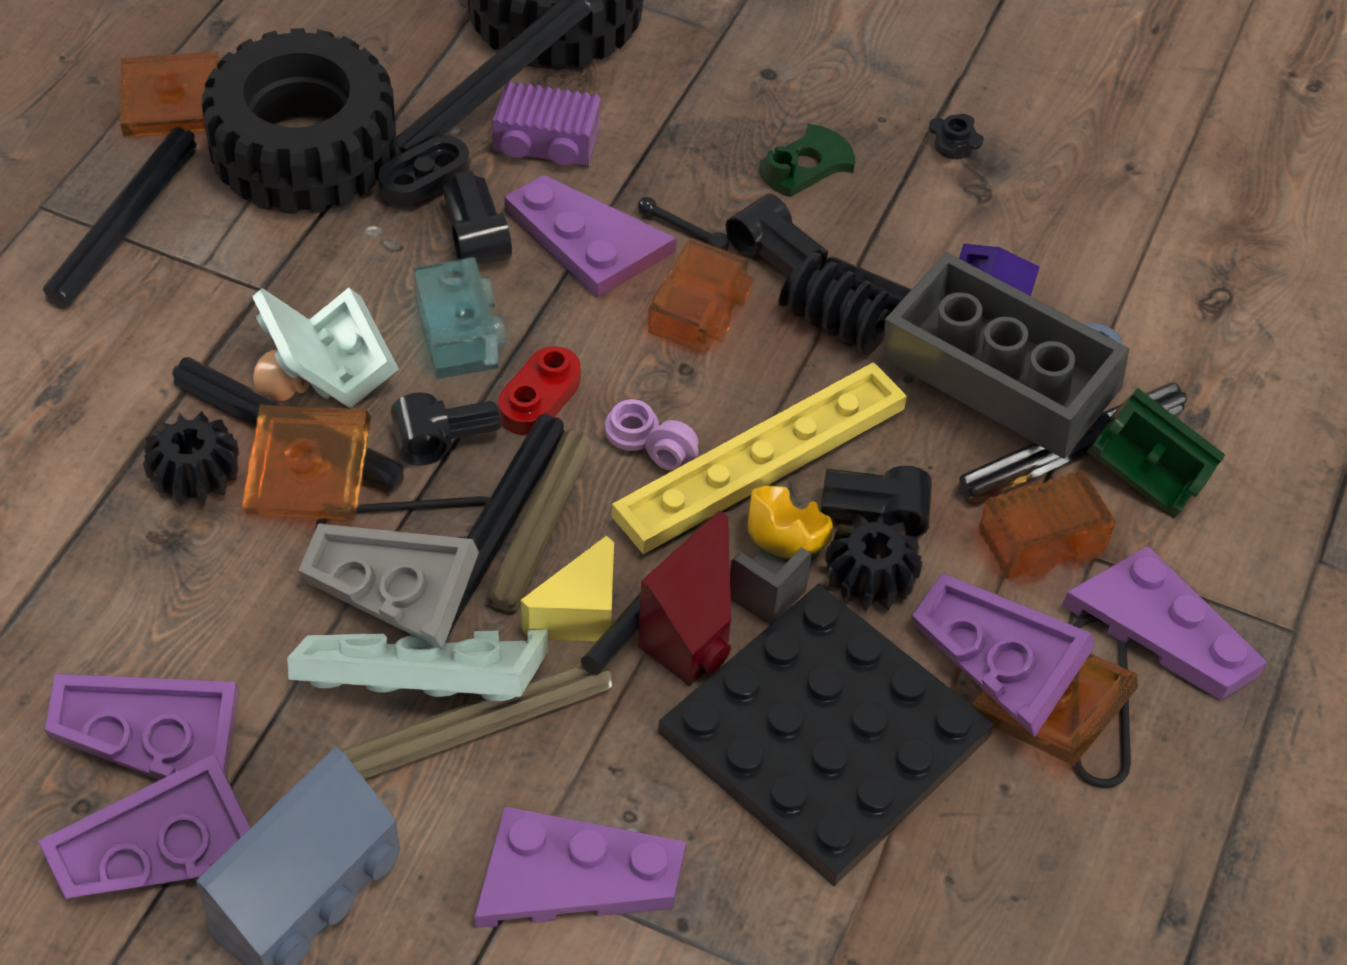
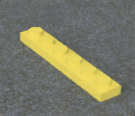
M873 362L612 503V518L644 555L698 525L705 519L714 516L719 510L723 511L750 496L753 489L770 485L905 409L907 395Z

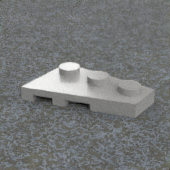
M318 524L298 571L307 584L443 650L479 551L473 539Z

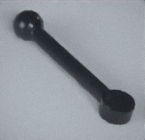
M643 197L639 200L637 208L643 216L654 215L709 243L710 250L716 254H723L728 251L730 239L726 234L721 232L711 234L658 207L655 200L651 197Z

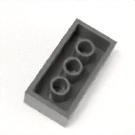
M947 252L942 255L885 319V360L1063 459L1072 451L1123 386L1130 348Z

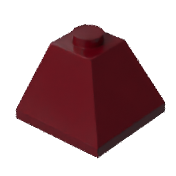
M720 510L641 581L638 647L689 686L705 672L712 674L717 671L725 662L731 650L729 645L731 626L728 516Z

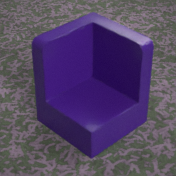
M964 243L959 259L1031 296L1039 266L1009 251L994 246Z

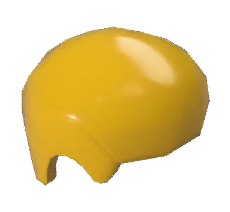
M761 486L752 490L748 515V533L753 543L763 551L778 558L791 559L800 548L813 555L821 551L831 541L833 532L832 519L819 512L817 502L812 501L806 508L799 509L792 504L790 491L786 487Z

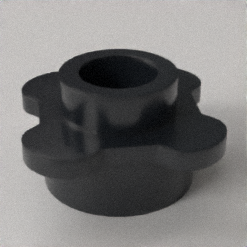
M967 114L948 116L945 120L942 118L932 119L929 123V131L936 135L935 148L937 152L949 159H963L969 156L972 150L981 148L984 138L976 132L974 118Z

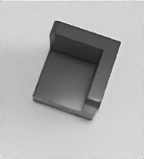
M800 548L785 563L763 550L753 559L739 552L731 560V599L771 625L806 592L812 554Z

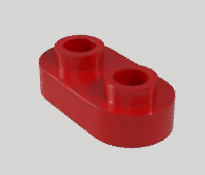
M551 346L536 351L499 395L498 410L500 422L505 429L517 435H527L538 416L547 413L555 417L580 386L581 364L576 354L563 347ZM526 399L530 400V402H520V400Z

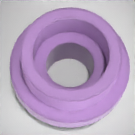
M635 399L624 400L616 404L608 414L605 421V433L608 440L620 449L628 451L642 450L646 448L645 440L649 432L654 427L659 426V421L651 407L645 402Z
M668 420L663 422L661 425L654 427L645 440L647 453L659 467L665 470L673 471L694 460L699 455V441L696 433L688 425L680 421Z

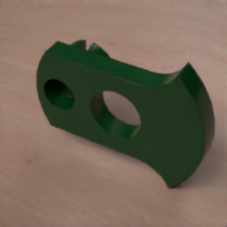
M807 124V134L786 147H775V153L770 150L767 157L760 160V174L766 184L782 195L792 197L834 173H854L855 155L848 141L829 128ZM798 157H813L819 164L814 167H802L798 165Z

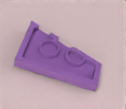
M545 175L504 196L505 211L597 298L676 252L675 237Z
M1149 546L1068 591L1062 604L1063 607L1078 616L1083 611H1086L1108 624L1107 633L1126 643L1131 638L1158 654L1160 665L1220 701L1259 677L1268 663Z
M944 573L939 576L912 614L916 628L1034 737L1095 647L1092 633Z
M55 674L45 732L54 741L157 780H161L214 753L227 777L239 689L236 682Z
M213 753L39 840L38 843L65 899L199 878L251 826L216 755Z
M505 807L474 916L475 928L498 926V920L532 917V923L556 920L557 914L594 911L598 916L672 909L683 865L686 842Z

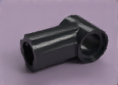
M472 171L455 174L449 183L443 185V191L452 221L454 247L460 266L466 267L511 258L512 244L508 224L503 213L497 214L485 178L474 175Z
M765 194L726 221V233L730 242L739 253L747 257H752L758 253L787 277L790 276L798 264L804 262L813 252H818L822 256L819 271L827 260L828 251L792 223V217L787 206L779 197L773 194Z
M914 466L894 467L888 470L885 475L826 468L821 513L834 519L854 521L859 514L869 523L874 522L882 513L885 524L893 526L903 522L906 530L905 536L921 537L929 529L932 478L926 471Z

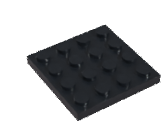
M818 583L659 720L658 733L835 886L991 737L995 724Z

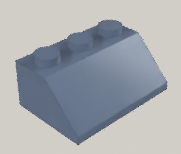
M337 747L333 748L196 880L213 939L244 965H298L307 954L311 940L327 924L335 925L341 921L352 908L355 896L371 879L379 880L384 877L394 866L398 858L400 846L396 820L345 753Z

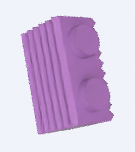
M510 80L504 86L492 122L493 151L503 152L513 158L528 156L552 160L562 166L572 164L590 166V159H592V153L594 152V146L600 131L601 98L597 94L590 96L587 92L581 95L578 91L571 93L566 89L562 92L559 88L552 90L549 86L543 89L540 85L533 87L530 83L524 86L521 82L514 84Z

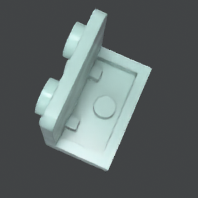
M263 288L253 295V299L260 311L256 319L264 332L274 340L278 349L274 356L279 366L290 377L296 379L300 376L310 382L316 392L325 399L332 396L349 408H352L399 370L362 297L352 289H346L310 320Z

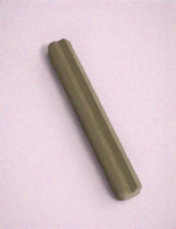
M571 429L562 434L488 592L490 597L489 604L494 609H501L507 613H512L518 609L589 454L590 438L585 433H577Z

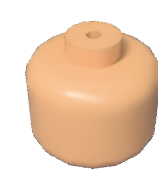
M271 350L258 360L254 368V388L277 401L288 400L295 392H306L310 382L300 376L294 379L285 373L274 356L278 350Z

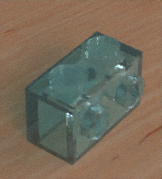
M475 257L414 267L416 304L436 379L498 369V347L506 345L504 325L500 314L491 315L490 308L495 306L491 280L489 276L480 277Z

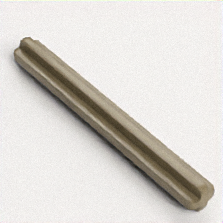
M579 663L530 681L521 697L515 696L505 701H491L482 698L340 750L345 753L362 777L366 779L607 691L612 687L611 671L607 665L599 675H592Z

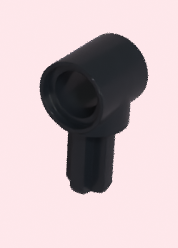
M418 392L399 398L391 407V417L401 458L411 465L423 466L439 461L452 447L451 439L493 432L500 429L499 410L496 403L492 401L445 409L443 400L438 401L431 394Z

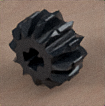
M201 411L193 420H187L179 412L176 423L171 425L158 422L157 435L145 438L144 450L146 455H144L145 461L143 462L147 478H150V482L154 483L155 490L160 494L161 498L174 495V499L182 506L190 497H196L205 505L207 494L213 492L225 495L227 482L237 479L239 471L238 456L240 455L238 443L234 439L233 434L228 432V428L224 425L222 419L209 422V419Z
M881 513L874 522L869 523L858 514L852 522V526L839 525L838 530L834 533L833 541L827 546L825 562L827 563V568H829L827 575L829 586L841 588L843 602L857 597L862 599L861 602L865 611L871 606L873 601H879L889 610L892 604L895 603L896 597L907 599L912 593L914 583L920 577L922 561H920L921 556L918 555V537L905 536L906 530L903 522L889 526L885 524Z

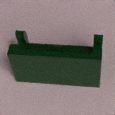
M1139 388L1111 415L1087 450L1090 455L1173 518L1183 510L1192 495L1196 497L1200 493L1218 464L1225 457L1223 452Z

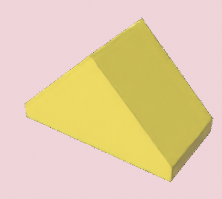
M608 536L602 538L521 599V631L527 638L528 630L548 629L549 640L596 642L611 626L614 542Z

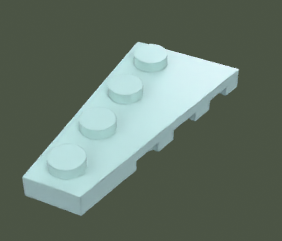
M548 629L528 630V641H499V631H474V639L445 643L443 650L413 635L401 638L396 644H387V637L384 634L307 635L287 657L288 680L309 681L310 685L317 688H333L342 684L366 685L368 690L380 693L407 688L421 689L425 694L435 697H445L461 692L481 694L483 698L491 701H505L515 696H522L549 651Z

